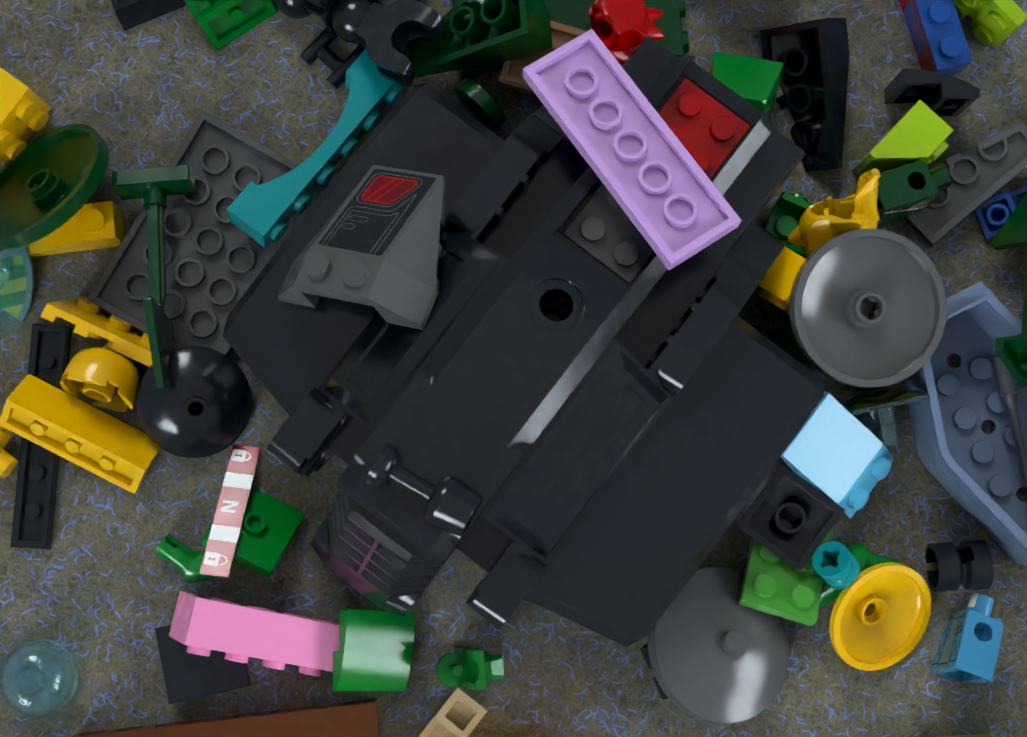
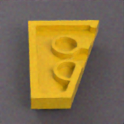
M79 296V298L46 303L40 317L54 322L56 318H62L75 324L74 333L85 338L88 336L95 339L105 338L109 340L107 346L111 350L148 367L153 364L148 334H141L132 329L131 324L113 314L109 316L99 310L100 307L87 300V297Z

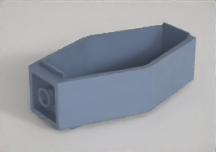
M980 281L946 298L947 316L941 341L925 365L916 373L904 379L903 384L904 389L928 393V395L907 399L917 454L924 467L1016 565L1027 566V500L1022 502L1016 495L1017 490L1020 487L1026 488L1009 409L1002 396H999L1001 391L993 357L998 356L995 352L996 338L1019 335L1022 333V324ZM950 354L956 355L959 359V364L956 368H951L947 364V357ZM1014 378L1016 390L1019 391L1017 393L1016 408L1027 453V388H1021ZM985 420L990 421L994 426L993 432L989 435L985 434L981 429V425Z

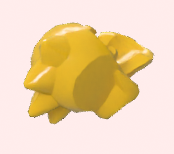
M873 168L863 173L858 179L855 194L834 200L832 196H828L826 201H819L808 206L800 217L799 225L789 235L788 241L804 247L805 257L807 258L818 246L837 235L860 229H876L877 221L880 220L877 209L878 179L881 177L879 170Z

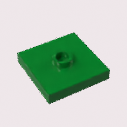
M251 487L233 561L270 578L302 524L305 513ZM212 523L201 539V545L204 547L207 546Z

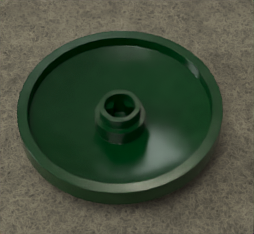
M71 124L54 129L29 143L14 161L10 159L0 169V248H18L44 238L67 222L89 200L100 184L109 161L108 145L95 129L85 124Z

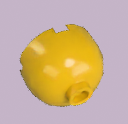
M105 344L104 347L94 346L78 352L65 368L59 383L63 390L76 398L80 392L99 401L91 405L117 412H126L128 407L131 410L133 409L137 400L140 374L138 368L129 357L111 350ZM116 387H118V392L114 395Z

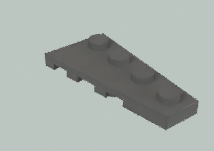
M1022 122L929 169L930 171L941 166L945 167L950 175L951 186L938 191V195L926 209L904 219L930 247L935 245L1027 168V127Z

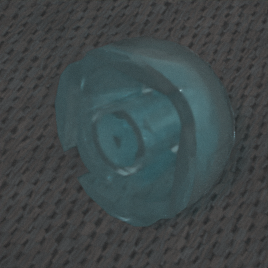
M40 638L24 642L7 655L0 667L1 695L8 706L20 714L42 716L54 713L68 704L76 691L80 677L77 660L68 647L54 640Z

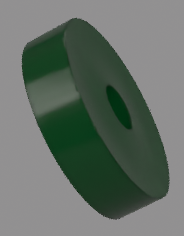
M466 77L455 88V92L462 103L490 130L496 132L507 121L506 115L496 101L472 79Z

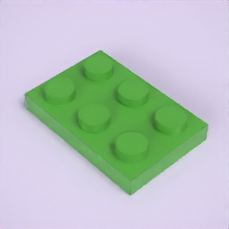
M833 528L819 546L831 541ZM751 537L738 604L813 626L817 622L824 579L815 572L812 566L813 555L802 570L798 572Z

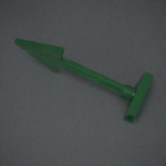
M188 165L112 172V186L122 200L144 198V208L147 210L149 296L143 297L157 389L165 388L173 333V324L164 312L167 297L164 210L167 208V196L196 194L195 177H190Z
M1027 192L992 241L991 245L994 250L1027 246ZM1027 265L1022 333L1016 336L998 337L995 344L996 354L1021 388H1027Z

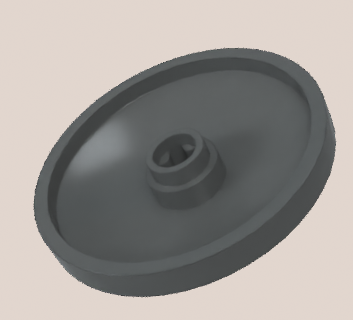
M860 229L846 232L827 240L806 258L792 286L789 304L790 322L794 337L802 353L825 376L854 387H883L910 377L931 358L944 332L947 300L944 285L937 268L919 246L894 232L881 229Z
M707 567L696 570L648 633V653L651 667L665 695L687 715L703 722L715 724L741 722L756 716L767 708L783 685L789 663V640L783 618L739 605L738 601L744 573L727 567Z

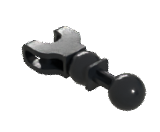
M275 0L278 9L286 16L301 19L315 14L322 18V21L333 35L339 36L348 43H361L382 77L403 86H410L418 74L413 70L408 57L403 55L405 47L411 41L418 38L436 41L447 27L445 21L436 10L416 0H396L388 5H381L375 2L370 3L368 0H330L323 7H319L307 0Z

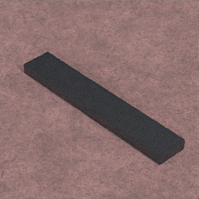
M32 323L27 374H31L64 392L66 391L62 389L59 382L65 368L69 364L71 326ZM21 437L10 547L51 549L60 456Z

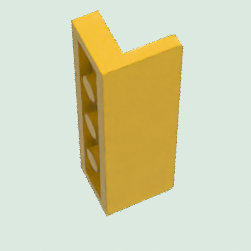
M27 374L8 396L0 416V426L133 494L139 489L150 464L161 449L144 432L31 374Z

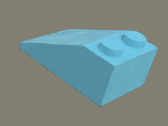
M824 391L822 399L780 456L796 475L845 509L843 515L849 519L852 518L857 510L865 506L869 493L879 480L887 476L894 461V457L884 443L826 391Z

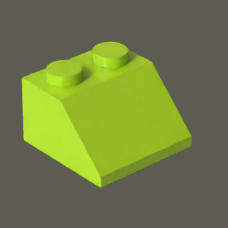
M919 100L852 171L856 175H862L873 168H877L881 173L919 160H924L928 166L949 146L945 139L951 134L953 129L925 103Z

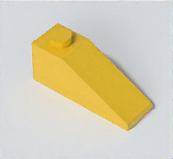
M113 201L84 204L74 216L58 229L36 242L25 245L28 248L30 258L119 246L125 237L123 211Z

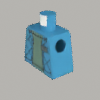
M972 593L966 610L950 614L930 671L964 685L992 682L1004 630V624L1001 621L990 617L994 604L993 598L980 593Z

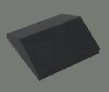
M781 464L736 526L800 572L844 513L845 509Z

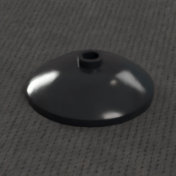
M188 346L170 351L165 388H156L152 364L144 374L137 393L138 417L148 437L163 450L187 458L207 457L228 448L245 430L252 410L251 389L241 368L224 353L202 346ZM195 401L200 402L203 405V409L199 413H192L188 410L189 404Z

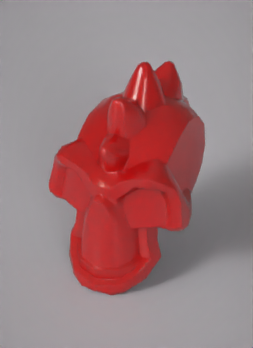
M595 0L588 12L591 29H593L621 66H623L644 37L650 36L655 41L664 39L665 36L662 31L653 25L663 16V12L659 9L646 7L644 5L645 0Z

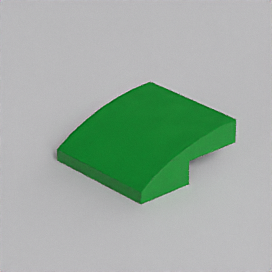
M184 0L216 51L277 13L270 0Z
M359 609L339 611V650L333 652V691L405 692L413 652L414 612H408L403 617L390 611Z

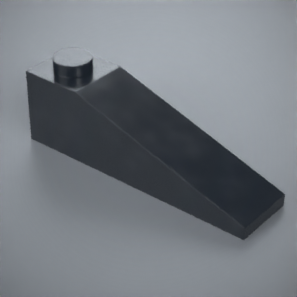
M823 18L760 30L763 59L783 62L779 84L784 95L776 99L780 109L788 107L793 116L795 124L792 126L790 134L794 143L804 150L805 156L801 161L805 171L842 168L850 57L846 18Z

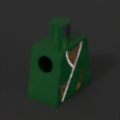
M919 160L881 172V177L878 179L877 209L880 220L877 221V228L926 209L936 198L938 191L951 186V179L947 169L941 166L929 171L926 162Z

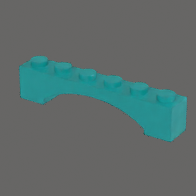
M366 50L361 53L346 71L345 88L349 90L348 99L339 121L324 143L309 158L288 173L260 185H256L251 181L227 208L229 221L264 248L272 240L277 242L284 236L289 228V223L287 222L296 212L301 214L306 210L313 199L311 194L319 185L325 186L332 179L336 172V164L342 157L348 159L355 152L359 145V137L365 130L371 132L382 117L381 111L387 104L393 106L403 94L404 87L382 77Z

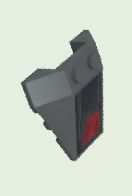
M373 165L293 261L277 298L283 302L316 308L320 296L373 306L386 323L424 330L439 294L440 281L437 278L438 259L441 258L442 254L439 238L440 225L444 224L447 181L444 175Z

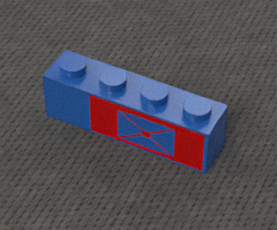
M899 0L922 70L952 76L961 73L973 61L953 0Z

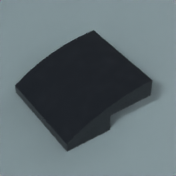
M902 69L884 89L885 104L917 103L921 100L939 117L958 116L980 97V89L966 81L947 74L919 69Z
M171 625L155 628L169 704L251 685L247 663L224 659L226 652L211 650L209 657L186 652L188 645H184L169 636Z

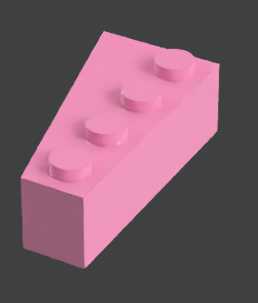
M185 591L179 592L169 632L171 638L184 645H188L186 652L209 657L211 650L226 652L224 657L226 660L248 663L249 657L263 659L262 666L278 670H285L286 664L299 666V673L321 677L322 670L333 672V652L339 650V624L286 612L281 614L274 610L247 605V607L241 606L238 603L213 597L205 599Z

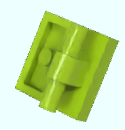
M953 0L959 20H963L968 15L972 19L969 25L974 29L973 34L975 38L984 45L990 44L994 49L1027 19V14L1013 0Z

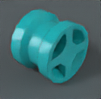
M836 541L826 542L814 552L812 566L815 572L832 588H847L859 577L861 572L860 564L856 557L842 543Z

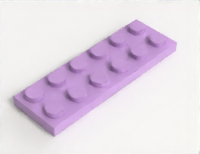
M593 29L588 30L523 68L522 77L668 270L673 269L738 228L741 222L739 216Z

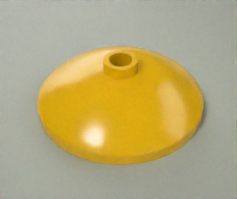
M895 562L876 564L860 572L859 577L853 584L841 591L831 612L829 634L837 655L850 666L864 671L881 670L902 660L918 644L929 622L931 595L927 583L912 568Z

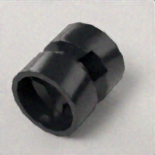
M984 540L960 541L957 547L952 542L928 543L925 551L927 580L933 592L957 591L960 585L965 590L989 589L993 581V561L988 544Z

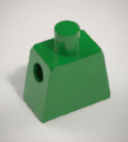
M714 52L710 74L765 114L767 110L769 113L777 96L783 62Z

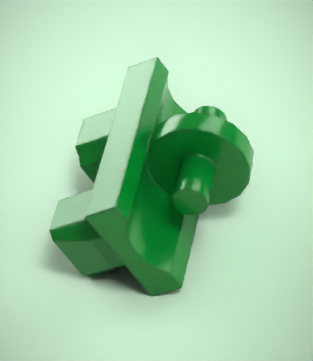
M468 646L453 647L454 653L444 654L436 664L437 678L442 684L449 687L461 686L475 691L486 690V680L504 678L502 654H491L490 652H484L483 649Z

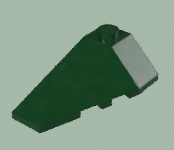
M544 0L454 1L455 7L442 17L447 27L441 37L436 41L425 38L413 40L405 47L403 55L408 57L413 70L418 73L415 78L523 58L553 47L549 10Z

